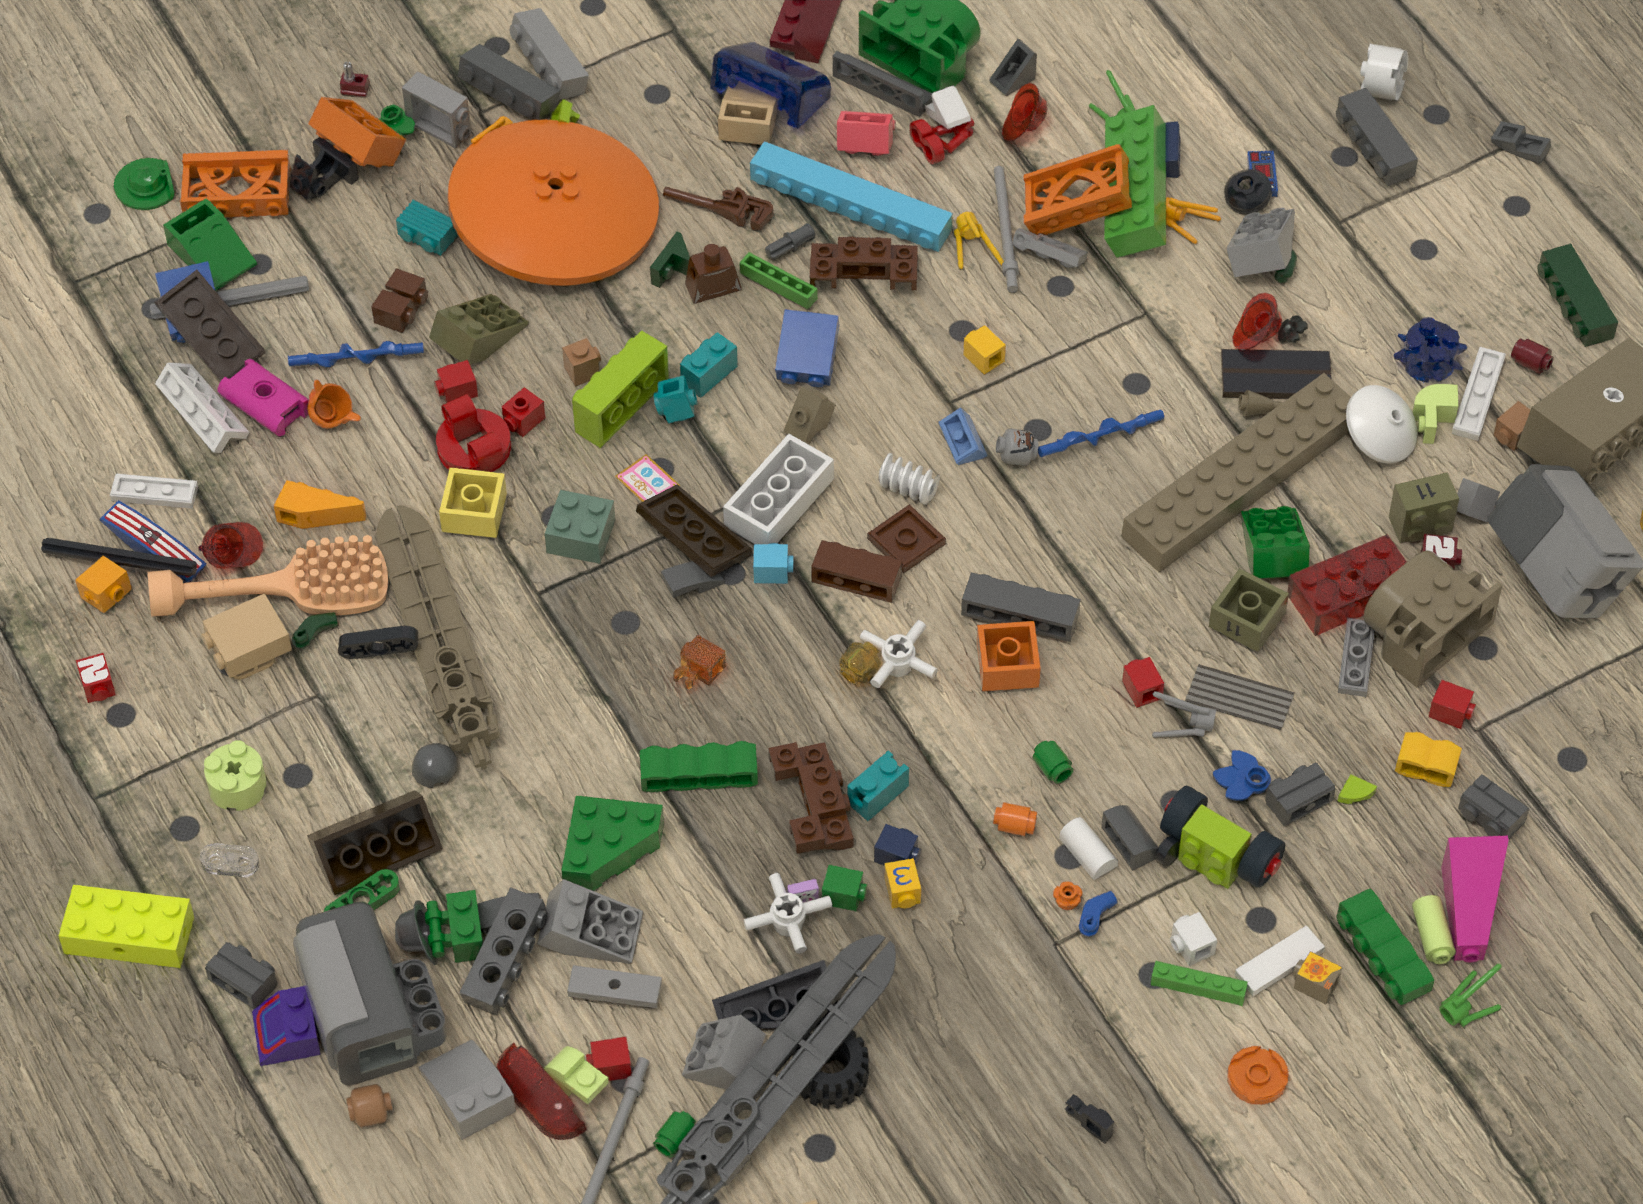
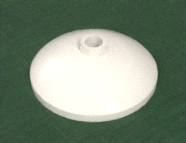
M1379 385L1365 386L1352 395L1347 405L1346 421L1351 437L1356 445L1367 456L1381 463L1393 464L1407 458L1414 450L1417 442V425L1408 404L1394 391Z

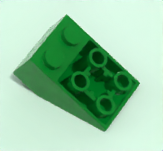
M207 198L163 224L167 245L188 266L208 261L215 291L257 265V261L224 215Z
M1281 506L1277 509L1251 508L1249 511H1241L1248 564L1252 575L1258 578L1309 575L1310 545L1296 508Z

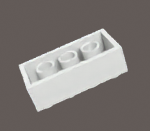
M788 434L723 506L724 525L754 544L778 543L834 480V459Z

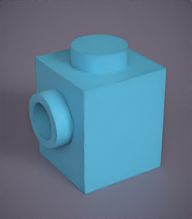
M754 544V583L788 584V572H793V556H788V544Z

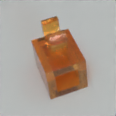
M697 635L681 649V666L674 671L673 679L674 682H678L681 677H688L685 681V688L688 690L695 685L697 679L710 686L726 667L725 650Z

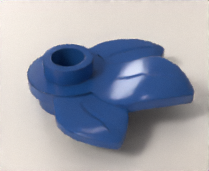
M1240 750L1232 751V766L1213 771L1215 781L1220 786L1227 788L1225 797L1235 801L1245 800L1253 793H1263L1271 783L1270 774L1264 767L1258 765L1257 759L1253 755Z

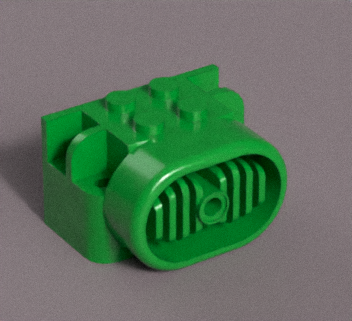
M879 0L873 5V15L863 10L859 12V55L896 77L930 93L950 86L955 87L963 80L966 74V54L979 42L981 37V29L976 16L960 0H894L893 3Z

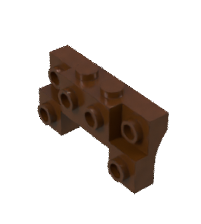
M838 237V244L811 243L810 284L815 287V280L831 281V288H836L837 279L890 280V290H895V282H911V291H917L918 246L891 245V238Z
M797 742L768 748L769 761L772 762L775 781L798 776V783L808 816L789 820V830L794 837L796 854L821 849L840 851L854 848V838L846 814L847 811H851L847 794L842 795L840 788L843 787L842 775L840 770H835L833 762L829 758L825 742L798 748Z

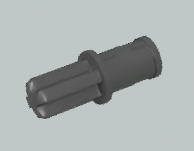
M806 223L791 233H784L782 238L766 246L765 252L767 257L775 260L790 251H797V247L815 239V231L810 224Z

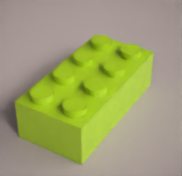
M642 330L634 338H630L625 347L617 355H613L607 365L600 372H596L583 389L577 390L574 394L572 405L575 433L601 448L658 391V382L669 379L667 345Z

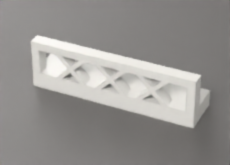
M166 364L155 383L156 386L213 453H222L230 438H247L250 432L192 364Z

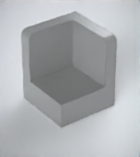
M1463 478L1457 493L1459 496L1457 511L1488 522L1487 517L1493 511L1500 491Z

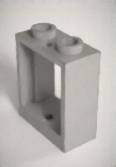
M417 72L402 87L405 114L414 120L416 128L455 149L469 138L471 124L467 97L420 72Z

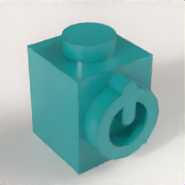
M684 375L658 382V392L654 393L653 396L656 410L660 416L665 415L668 423L684 421L694 417V405L698 404L697 396L694 389H689Z

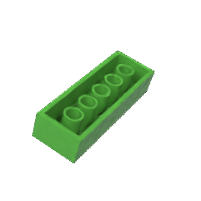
M1154 105L1105 118V148L1119 144L1129 158V196L1132 199V208L1105 216L1104 239L1116 258L1166 245V124ZM1112 169L1108 176H1110L1115 171V169ZM1115 180L1114 182L1109 184V186L1112 187L1117 185V181Z

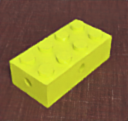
M73 885L59 932V940L64 954L181 968L194 914L190 899Z

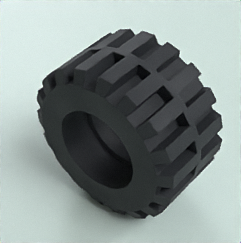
M854 1030L849 1033L829 1058L842 1061L846 1068L832 1074L819 1071L801 1092L800 1096L804 1100L810 1098V1104L817 1106L818 1103H822L823 1108L829 1109V1105L834 1104L836 1108H841L842 1103L845 1101L848 1105L853 1103L854 1095L857 1097L862 1095L863 1087L867 1086L869 1076V1053L867 1047H864L862 1037L856 1038ZM810 1033L804 1041H807V1039L812 1035V1033ZM799 1046L798 1049L793 1053L792 1058H793L794 1055L798 1052V1050L801 1048L800 1046Z

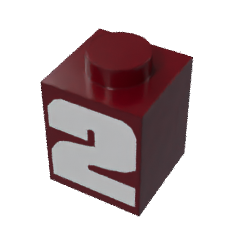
M1424 534L1421 552L1427 550L1434 552L1453 569H1455V565H1461L1462 549H1457L1458 537Z

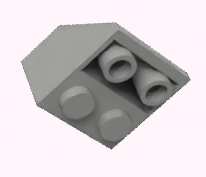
M742 1015L703 1023L698 1028L691 1052L686 1057V1065L682 1076L727 1090L760 1050L766 1034Z

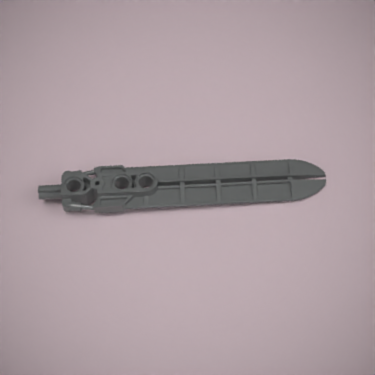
M872 935L861 938L845 947L833 959L705 1117L700 1118L682 1140L672 1162H668L662 1173L657 1177L658 1185L667 1193V1196L660 1204H709L715 1199L713 1196L724 1185L727 1186L732 1182L749 1161L750 1155L890 983L896 965L895 945L891 941L888 942L864 971L861 970L886 937ZM857 976L858 978L856 979V981L847 990V992L843 995L839 1002L835 1006H833L834 1003L838 1000V998L842 995V993L847 989V987ZM829 1011L830 1013L825 1017V1019L816 1028L812 1035L807 1039V1041H804L807 1038V1036L811 1033V1031L816 1027V1025L820 1022V1020ZM800 1046L801 1048L798 1050V1052L789 1061V1063L785 1066L781 1073L776 1077V1074L780 1071V1069L784 1066V1064L789 1060V1058ZM770 1082H772V1084L767 1088V1090L763 1093V1095H762V1096L758 1099V1101L756 1102L755 1100L758 1098V1096H759V1095L762 1093V1091L767 1087V1085H768ZM742 1111H752L748 1118H738L739 1113ZM724 1134L733 1135L727 1143L718 1142L719 1138ZM683 1154L695 1156L694 1159L682 1160L677 1166ZM716 1173L720 1176L721 1180L709 1190V1176ZM684 1182H693L692 1188L688 1191L679 1190Z

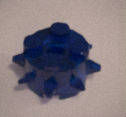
M1426 317L1413 325L1406 335L1398 334V337L1404 342V347L1394 354V359L1403 361L1406 366L1405 371L1414 379L1422 382H1429V379H1435L1437 382H1441L1449 377L1454 369L1463 370V366L1457 361V356L1467 350V345L1459 343L1460 336L1458 331L1452 329L1447 324L1436 321L1432 317Z

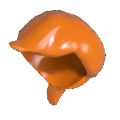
M319 380L314 381V389L309 394L307 411L309 418L315 425L330 429L349 421L361 420V416L352 411L351 397L343 387L333 383L322 385Z

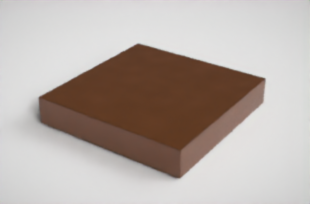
M910 504L867 533V539L884 556H892L902 560L903 574L946 544V538Z

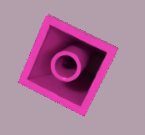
M1508 836L1448 837L1441 871L1449 929L1456 951L1453 955L1454 961L1472 963L1484 960L1509 841Z

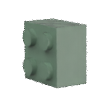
M560 490L544 533L546 553L600 564L615 523L614 500Z

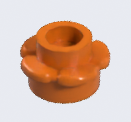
M1069 881L1062 882L1053 891V897L1056 898L1057 905L1065 910L1077 907L1081 902L1080 897L1083 895L1082 889Z

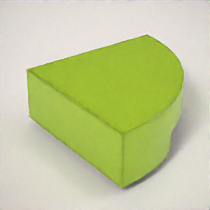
M1350 774L1338 795L1337 801L1344 804H1352V802L1368 800L1375 794L1377 786Z

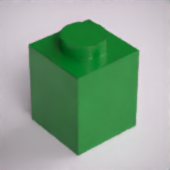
M828 865L822 886V897L830 896L832 907L856 912L859 901L864 902L867 894L868 884L863 883V871Z

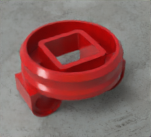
M468 394L441 405L442 416L445 420L437 431L436 445L439 459L448 470L450 468L494 472L506 462L511 452L510 431L506 422L499 415L489 410L475 408ZM481 432L483 436L467 443L468 454H466L459 441Z

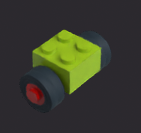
M1187 785L1182 787L1166 805L1160 824V829L1164 833L1180 840L1178 860L1188 869L1202 873L1212 883L1220 884L1227 889L1238 876L1255 887H1262L1279 869L1286 844L1266 831L1260 832L1251 842L1252 833L1207 808L1208 798L1204 794L1197 792L1194 788Z

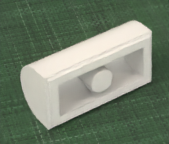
M1075 818L1063 827L1059 839L1093 880L1118 866V860L1083 818Z

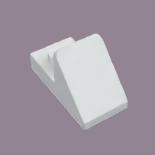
M954 86L932 93L933 103L925 105L927 115L947 129L971 121L970 115Z

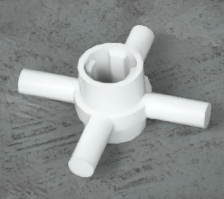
M918 620L906 636L895 634L886 641L867 630L862 631L859 639L882 651V661L884 664L870 681L874 687L880 688L889 675L902 677L907 675L912 668L932 679L935 677L938 669L915 657V647L913 644L926 629L924 622Z
M774 873L769 876L776 897L771 905L770 912L743 919L745 929L748 931L773 924L777 933L786 937L790 936L797 954L803 953L807 948L800 930L802 929L806 914L832 907L830 896L802 903L798 896L786 892L780 874Z

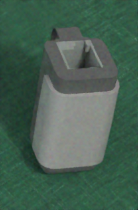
M355 902L307 916L299 921L296 927V936L293 940L297 970L302 986H305L313 1011L315 1025L330 1067L337 1070L342 1084L354 1085L412 1067L417 1063V1056H420L419 1052L436 1048L445 1042L447 1037L445 1017L427 966L424 962L417 959L397 964L392 963L376 914L369 904ZM412 977H419L417 980H410ZM420 1002H428V1003L425 1004V1005H419V1004H418V1003H420ZM433 1026H434V1027H437V1028L434 1029V1030H428V1029H427V1028L433 1027Z

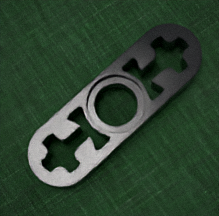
M396 626L346 633L339 637L338 654L343 658L358 659L413 651L418 647L419 632L411 626Z

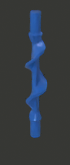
M384 341L378 349L354 351L348 343H342L338 353L318 355L308 353L288 356V365L290 367L319 364L326 368L333 366L340 359L358 358L364 364H369L380 355L395 354L397 356L424 353L423 342L395 344L391 341Z
M1159 409L1150 413L1140 414L1134 420L1119 423L1113 418H1107L1102 421L1098 431L1089 434L1078 431L1068 432L1062 439H1057L1056 442L1039 446L1038 454L1040 457L1065 451L1069 446L1084 441H1089L1094 446H1097L1101 436L1116 431L1134 434L1139 427L1164 420V413Z

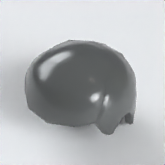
M427 744L417 751L413 759L412 775L417 783L427 788H433L435 784L440 782L447 784L457 772L458 758L451 748L445 744Z

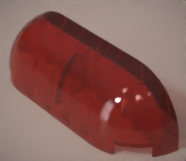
M515 1043L509 1045L501 1053L496 1068L512 1091L514 1102L539 1131L547 1137L556 1140L572 1139L587 1131L585 1122L580 1120L571 1110L575 1107L574 1103L522 1045L518 1048Z

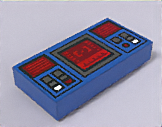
M1248 151V169H1255L1264 173L1271 183L1272 197H1277L1278 186L1274 151ZM1249 180L1250 188H1251L1252 185H1253V181H1252V180Z

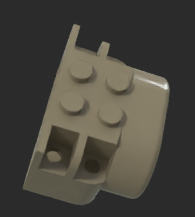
M1429 550L1422 551L1407 561L1376 589L1365 607L1363 617L1365 623L1384 638L1381 650L1382 659L1418 688L1494 624L1503 585L1498 581L1487 590L1480 584L1481 574L1477 571H1473L1469 575L1463 571H1454L1449 564L1434 552Z

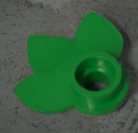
M389 105L382 110L379 120L401 136L414 133L415 122L411 117L406 116L402 108L397 105Z

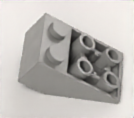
M1277 208L1270 211V213L1261 215L1259 212H1254L1243 218L1226 248L1234 277L1286 268L1291 259L1294 209L1285 210V208Z
M564 879L549 892L546 903L548 916L544 926L540 929L538 945L564 955L627 964L632 963L643 914L642 910Z

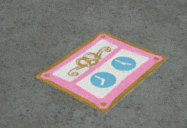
M647 454L615 476L642 502L678 484Z

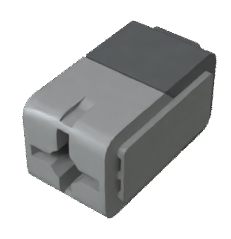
M1530 465L1524 474L1518 475L1495 502L1496 507L1487 517L1493 530L1520 565L1548 607L1560 617L1599 618L1643 569V559L1583 477L1569 466Z

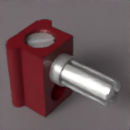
M344 62V72L340 80V94L366 97L370 86L368 75L353 73L352 63Z

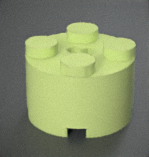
M236 740L217 748L205 759L204 774L209 794L217 806L226 810V807L236 808V811H242L253 807L262 799L266 787V776L262 759L255 749L245 745L243 741Z

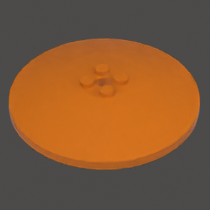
M529 120L505 125L485 134L476 143H472L459 157L453 167L448 186L449 215L458 236L464 244L491 267L509 276L532 283L559 286L578 285L612 276L632 264L644 252L657 226L659 212L658 193L653 178L642 161L629 148L613 137L599 130L573 122ZM558 185L561 187V189L555 190L552 189L550 186Z

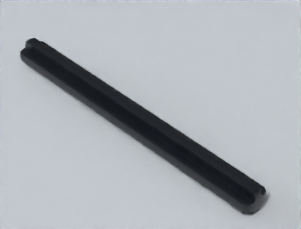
M54 538L42 540L41 551L46 554L89 561H98L102 556H105L117 565L152 571L171 570L177 575L189 577L194 576L197 572V563L192 560Z

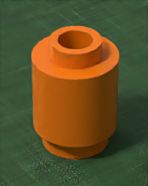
M1003 802L1002 808L996 807L993 824L998 825V831L1021 836H1026V833L1033 835L1038 812L1031 811V807Z

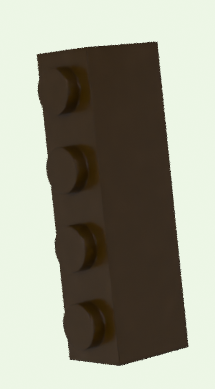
M416 790L307 835L317 863L334 895L357 886L380 870L388 869L393 871L443 849L423 795Z

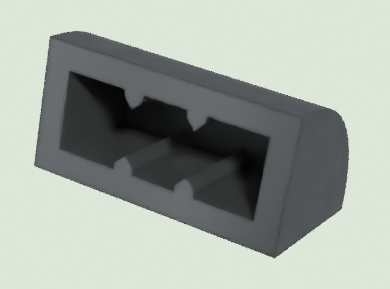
M1119 805L1103 812L1101 828L1132 871L1156 859L1157 844L1129 806Z

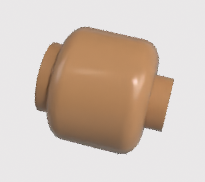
M378 1084L354 1088L351 1091V1097L346 1098L350 1121H355L359 1127L384 1123L387 1120V1111L393 1110L389 1092L383 1093L381 1086Z

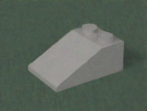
M473 1039L419 1066V1071L461 1140L516 1112L512 1091L498 1069Z

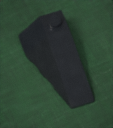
M822 960L713 999L712 1002L718 1020L742 1015L757 1028H778L829 966L830 962ZM841 996L838 998V1000L834 1003L833 1006H835L839 1002ZM829 1011L825 1014V1016L820 1020V1022L816 1026L821 1024L825 1017L830 1013Z

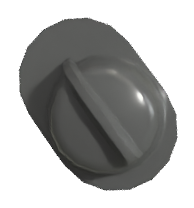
M418 900L414 903L413 909L402 913L396 920V943L402 950L407 952L425 951L429 961L433 965H437V958L433 957L432 949L428 945L427 938L430 935L429 926L425 923L427 909L424 903Z

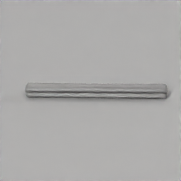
M299 276L217 291V294L227 306L306 292L309 290V284L306 276ZM155 303L150 304V312L153 319L165 318Z

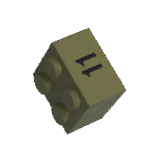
M1448 472L1394 485L1388 518L1400 544L1409 541H1419L1423 538L1424 534L1442 536L1453 531L1459 496Z
M1239 568L1211 607L1209 627L1259 652L1285 615L1289 593Z

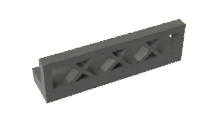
M839 51L832 55L833 77L919 118L926 111L925 105L933 102L932 93L860 59Z

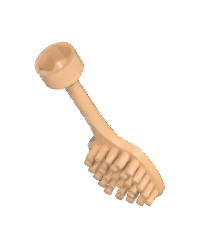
M355 535L349 537V542H344V539L340 536L335 538V543H330L328 538H322L320 545L317 546L314 540H309L306 543V549L301 547L296 549V554L285 569L254 577L183 583V580L171 570L147 572L151 617L175 615L185 603V600L262 595L264 593L265 595L288 597L294 601L299 609L309 614L316 615L335 612L336 616L350 615L378 608L385 602L388 593L386 562L380 549L372 544V537L369 535L363 537V542H358V538Z

